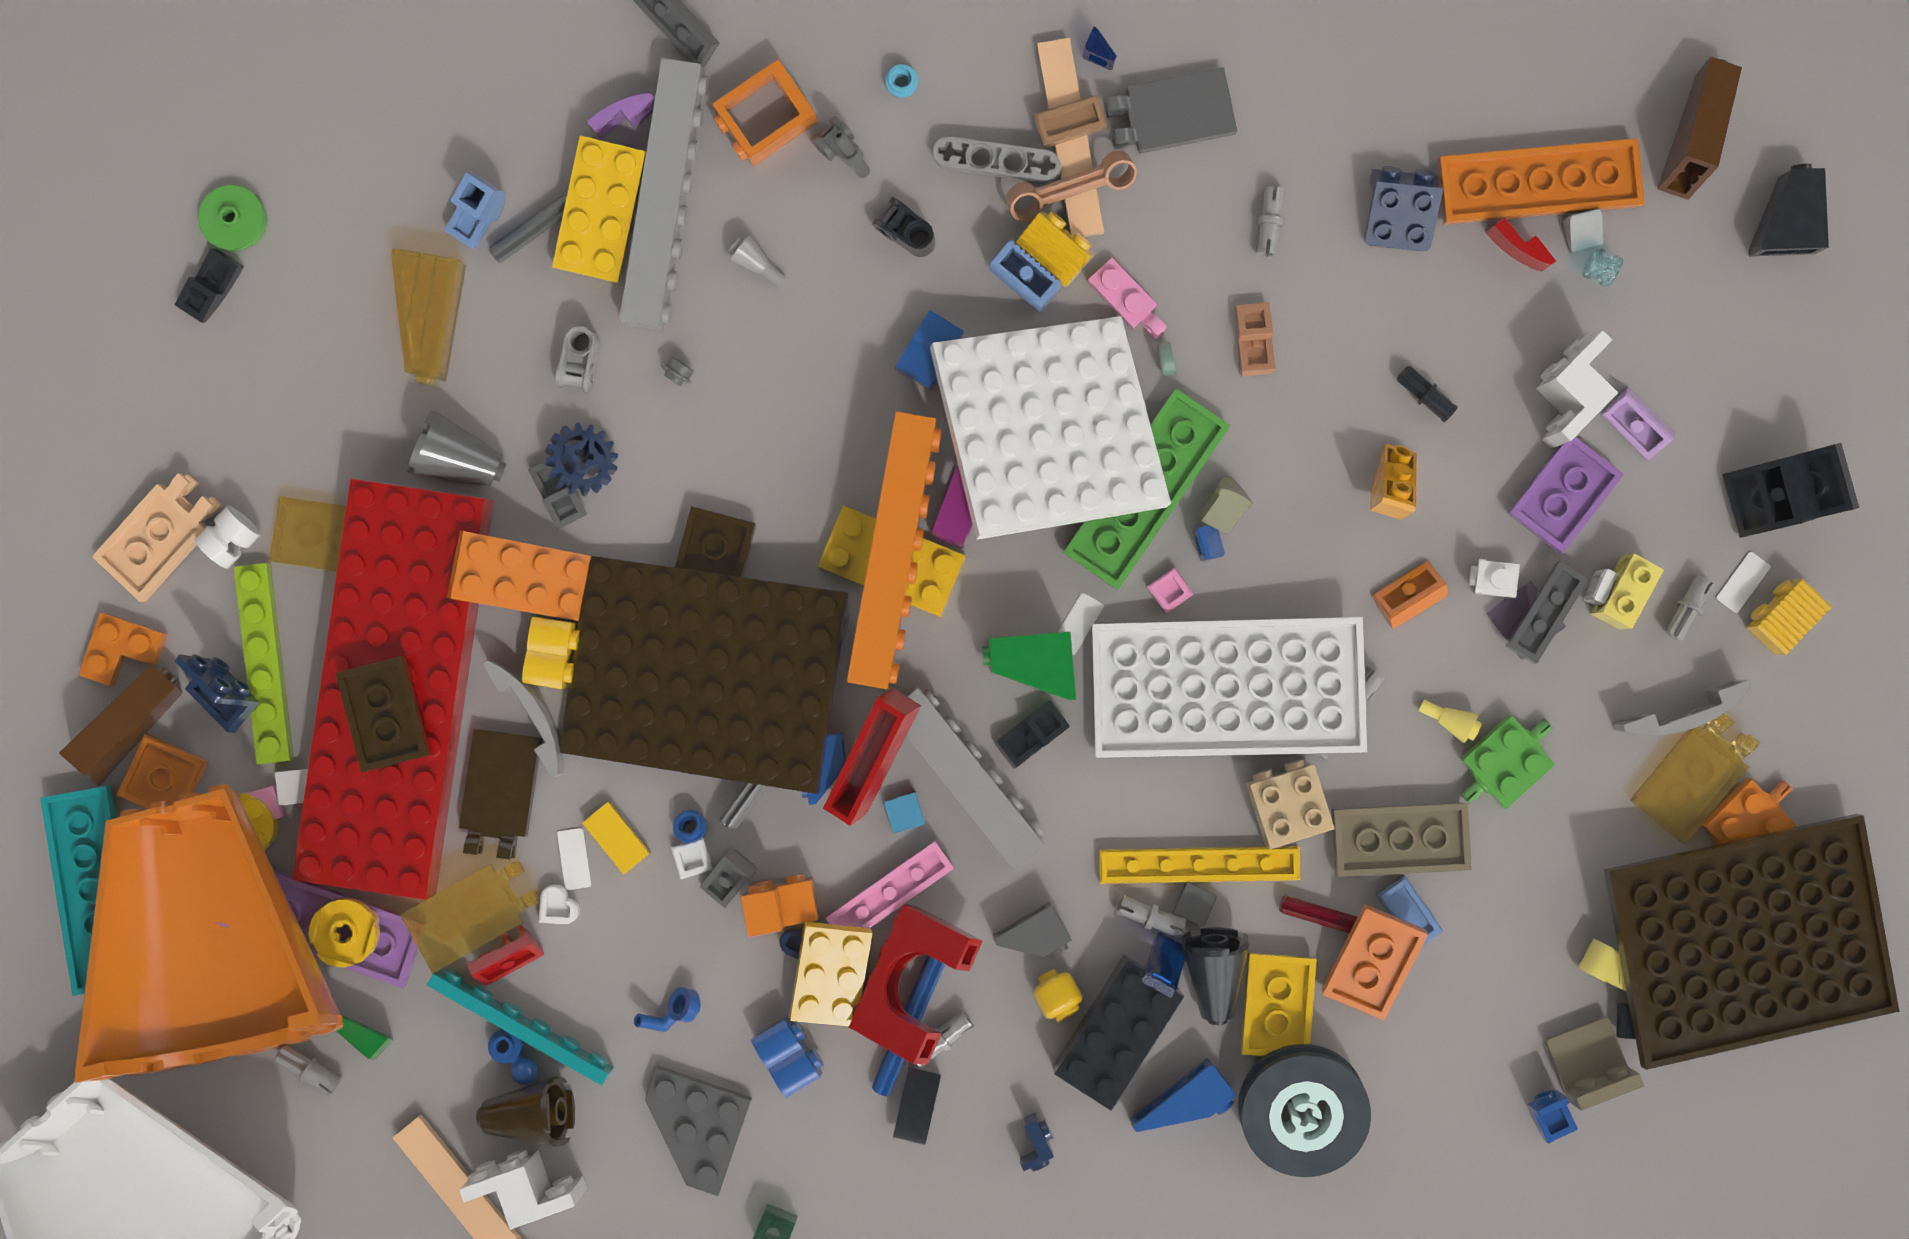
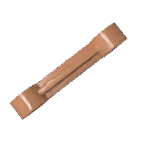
M1113 151L1103 158L1099 167L1037 188L1029 183H1018L1008 191L1006 204L1014 219L1020 222H1029L1034 220L1045 205L1104 185H1108L1114 190L1126 189L1136 180L1137 168L1126 152ZM1120 163L1128 164L1124 174L1119 177H1109V173L1114 166ZM1027 195L1034 196V201L1027 208H1014L1019 198Z

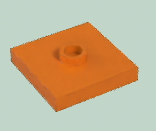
M144 734L116 795L146 809H150L149 804L158 801H171V804L174 805V802L179 801L180 795L196 791L209 761L151 734Z

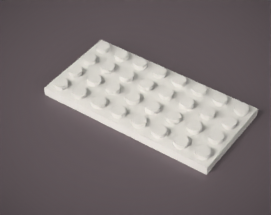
M1363 617L1092 624L1096 758L1367 752Z

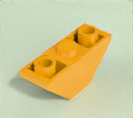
M1385 443L1370 492V511L1403 520L1415 511L1416 452L1411 451L1405 446H1393Z

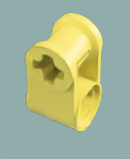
M1593 938L1578 968L1605 983L1608 982L1626 991L1619 951Z

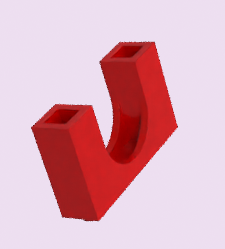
M903 904L902 908L894 916L893 929L888 940L880 948V958L876 967L866 979V989L860 1003L856 1004L853 1008L852 1021L848 1028L912 1064L928 1065L942 1033L916 1020L905 1011L898 992L901 973L911 960L924 954L955 970L970 971L983 940L920 907Z

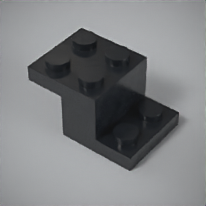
M1842 443L1722 474L1740 538L1860 508Z

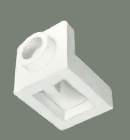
M1479 559L1478 566H1471L1469 586H1475V594L1516 598L1520 564Z

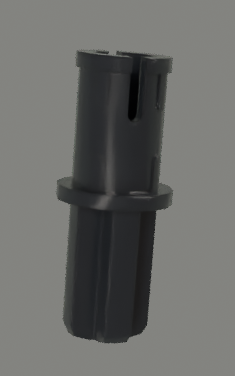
M1411 366L1405 367L1397 376V382L1418 399L1417 404L1421 405L1423 403L1443 423L1458 409L1457 405H1454L1436 389L1438 386L1436 383L1432 385Z

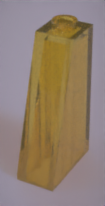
M392 248L391 258L404 370L415 377L414 382L435 386V381L446 382L466 265L455 258Z

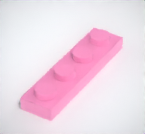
M934 840L826 916V920L829 924L870 928L952 871L954 866L936 840Z

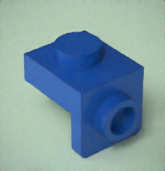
M1558 1090L1543 1091L1534 1097V1101L1527 1104L1546 1143L1549 1144L1578 1130L1567 1106L1569 1101Z

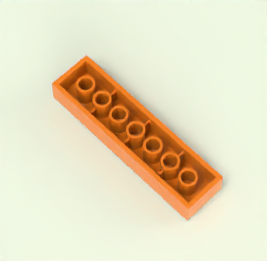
M897 411L895 413L847 677L848 683L889 690L890 683L897 684L900 664L894 663L896 650L903 651L906 630L900 629L902 617L909 618L912 596H906L908 584L915 585L918 563L912 561L914 551L921 552L924 529L919 528L920 518L927 519L930 496L925 495L926 485L933 486L936 462L931 461L932 452L939 453L942 429L937 428L936 418Z

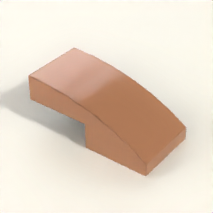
M1269 302L1236 305V330L1241 377L1274 374L1276 367L1272 345L1273 327Z

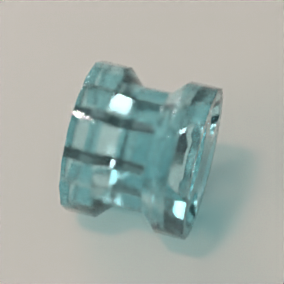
M1599 246L1587 261L1582 276L1587 279L1594 278L1599 281L1601 286L1608 288L1618 275L1624 259L1618 255L1613 257L1608 255L1606 250Z

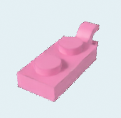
M1113 258L1108 260L1088 279L1087 283L1119 316H1122V319L1132 330L1138 324H1141L1155 340L1165 332L1167 326L1156 315L1151 313L1157 308L1155 301Z

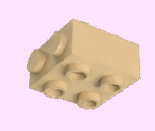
M1303 759L1285 764V771L1273 774L1270 769L1253 774V781L1245 783L1265 847L1269 849L1335 829L1315 765L1310 763L1304 764Z

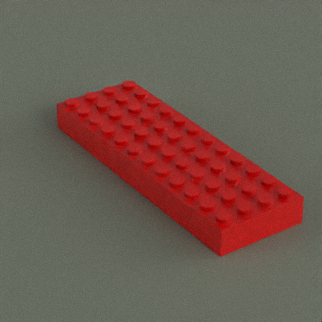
M350 478L292 880L427 900L436 894L479 603L447 598L459 532L466 531L489 536L494 500ZM406 656L431 755L361 773L335 673Z

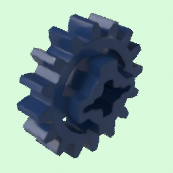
M576 423L572 431L566 425L563 426L560 430V435L554 433L550 439L552 444H548L544 450L550 456L546 457L543 463L545 466H552L553 468L547 476L549 478L557 476L559 481L556 487L561 488L566 484L569 486L568 493L570 495L576 489H580L582 496H586L590 491V487L595 493H598L602 489V484L606 486L612 480L610 475H613L618 468L612 464L618 458V454L609 451L614 442L603 441L604 431L599 432L597 435L594 434L592 424L586 430H582L580 423ZM579 440L577 444L572 445L568 443L566 446L564 445L567 442ZM583 450V452H582V457H583V458H582V462L585 463V464H583V466L579 469V467H580V462H579L580 457L577 456V455H579V453ZM595 473L598 474V475H596L595 477H592V478H589V479H583V476H585V475H587V474H591V475H595Z

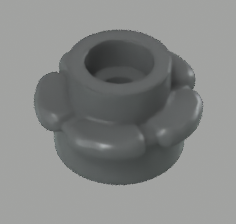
M671 357L667 364H662L667 369L664 376L677 385L681 386L684 381L686 383L691 382L689 378L694 370L681 361Z

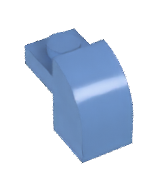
M466 172L450 200L457 208L444 231L471 249H477L492 220H498L504 207L505 193L477 174Z

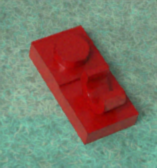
M519 925L517 927L520 933L518 939L513 941L509 935L503 934L502 942L505 946L500 949L484 952L478 959L467 965L471 976L483 985L488 986L545 955L542 945L531 937L527 929Z

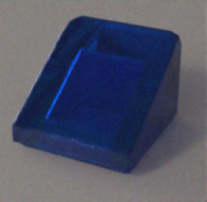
M1094 26L1085 44L1082 57L1105 69L1113 70L1117 55L1097 27Z

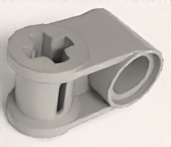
M575 326L567 331L564 337L561 359L556 371L555 382L557 387L562 388L564 385L583 388L584 392L591 393L595 382L596 364L600 349V340L593 331L583 326ZM583 334H587L590 339L589 346L583 351H578L575 347L576 339ZM570 374H577V375H582V376H581V377H577V376H572V375H570Z

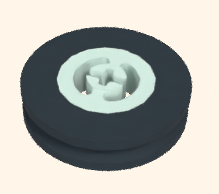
M1295 1044L1276 1049L1261 1058L1251 1068L1240 1089L1238 1111L1245 1138L1254 1154L1267 1166L1280 1173L1295 1177H1316L1331 1173L1347 1164L1359 1152L1369 1133L1371 1107L1362 1081L1351 1064L1330 1049L1312 1044ZM1320 1100H1325L1327 1102L1326 1111L1323 1117L1321 1115V1111L1318 1105V1102ZM1286 1103L1291 1118L1288 1121H1284L1281 1118L1282 1110Z

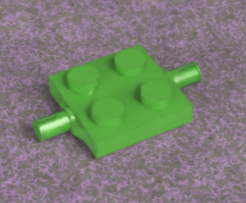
M1508 714L1459 758L1469 769L1474 780L1466 790L1460 793V796L1470 805L1481 793L1486 792L1502 808L1507 809L1555 766V763L1543 751L1539 742L1554 729L1553 726L1549 725L1550 723L1543 718L1531 731H1528L1521 726L1513 715Z

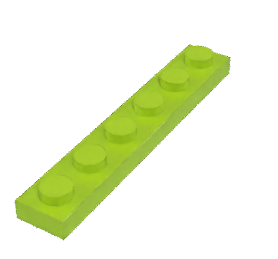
M271 563L236 566L233 568L247 685L252 689L251 694L259 701V704L251 712L256 764L294 760Z

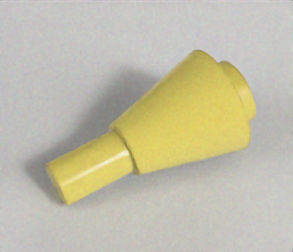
M1425 699L1418 710L1438 720L1439 724L1463 744L1467 739L1474 741L1482 725L1481 722L1477 721L1479 714L1447 707L1442 708Z

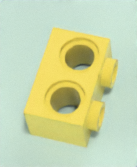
M1636 554L1620 557L1613 570L1618 575L1606 603L1594 605L1590 612L1591 615L1619 630L1632 629L1664 571V569Z

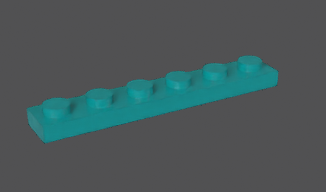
M449 968L446 970L440 969L433 973L426 986L601 1086L606 1082L614 1067L608 1064L609 1060L605 1056L594 1051L588 1053L579 1048L580 1043L574 1038L567 1035L560 1037L551 1032V1027L546 1022L537 1018L530 1020L521 1014L522 1010L518 1006L510 1002L501 1003L492 998L493 993L480 985H475V987L463 981V975Z

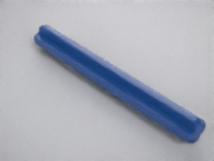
M927 955L905 1007V1011L920 1022L945 966L944 963ZM887 1050L872 1085L875 1093L882 1096L890 1095L905 1059Z

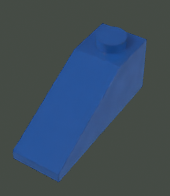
M1206 1058L1129 1120L1133 1129L1136 1132L1209 1118L1215 1113L1221 1115L1233 1105L1234 1102L1232 1100L1237 1095L1212 1062Z

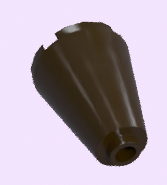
M552 1077L483 1101L476 1113L477 1125L488 1135L549 1146H564L571 1138H565L567 1130L574 1129L576 1108L572 1090L565 1089L563 1083H567L565 1078Z

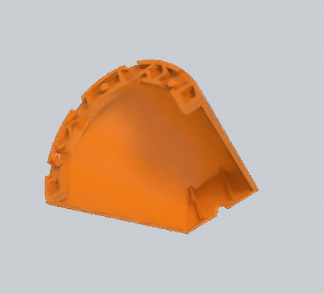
M229 784L211 786L208 788L209 792L205 794L198 792L182 794L179 796V801L174 802V805L171 804V801H158L149 804L150 809L124 810L120 812V817L106 821L75 1068L76 1083L107 1080L130 1074V1076L215 1062L229 1056L249 1055L310 1040V1036L326 1035L343 1027V1018L249 816L238 793L232 790ZM216 923L227 924L229 928L221 926Z

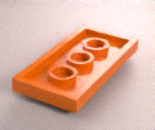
M460 531L447 598L579 621L591 556Z

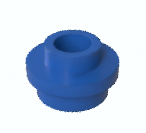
M695 810L681 812L673 823L675 836L681 842L687 844L696 843L701 840L707 829L705 818ZM694 822L696 824L695 830L687 833L685 831L686 825Z

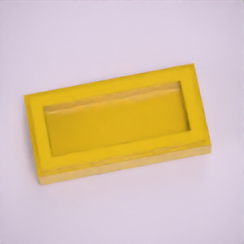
M610 801L582 822L623 875L651 853Z

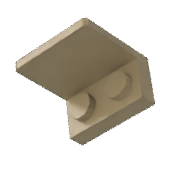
M1606 1016L1549 1037L1545 1041L1568 1101L1581 1111L1644 1087L1640 1073L1628 1067L1611 1021Z

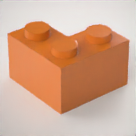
M804 873L785 876V882L772 885L771 879L751 883L752 886H749L748 890L741 896L748 937L779 932L785 926L818 920L820 912L813 877L805 878Z

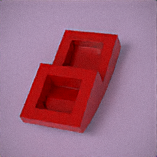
M1505 217L1485 232L1505 253L1532 269L1542 272L1556 262L1555 258L1536 235L1525 243Z

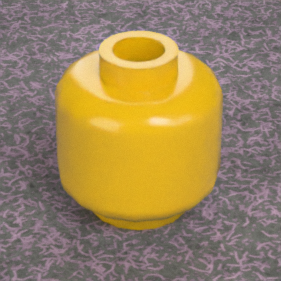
M1053 969L1037 978L1040 984L1034 989L1033 996L1046 1018H1055L1057 1022H1060L1080 1010L1079 1004L1083 996L1070 973L1062 972L1057 974L1056 970Z

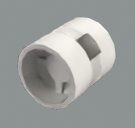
M227 505L214 518L215 526H207L194 539V542L211 560L221 567L229 569L241 556L240 549L249 548L261 536V532L245 515L232 506Z

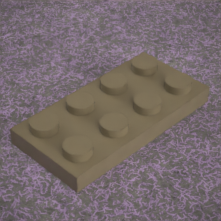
M1468 803L1332 809V821L1335 827L1333 830L1335 876L1337 877L1472 870Z

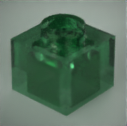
M767 1203L753 1239H789L798 1216ZM776 1228L780 1235L778 1237L768 1233V1229Z

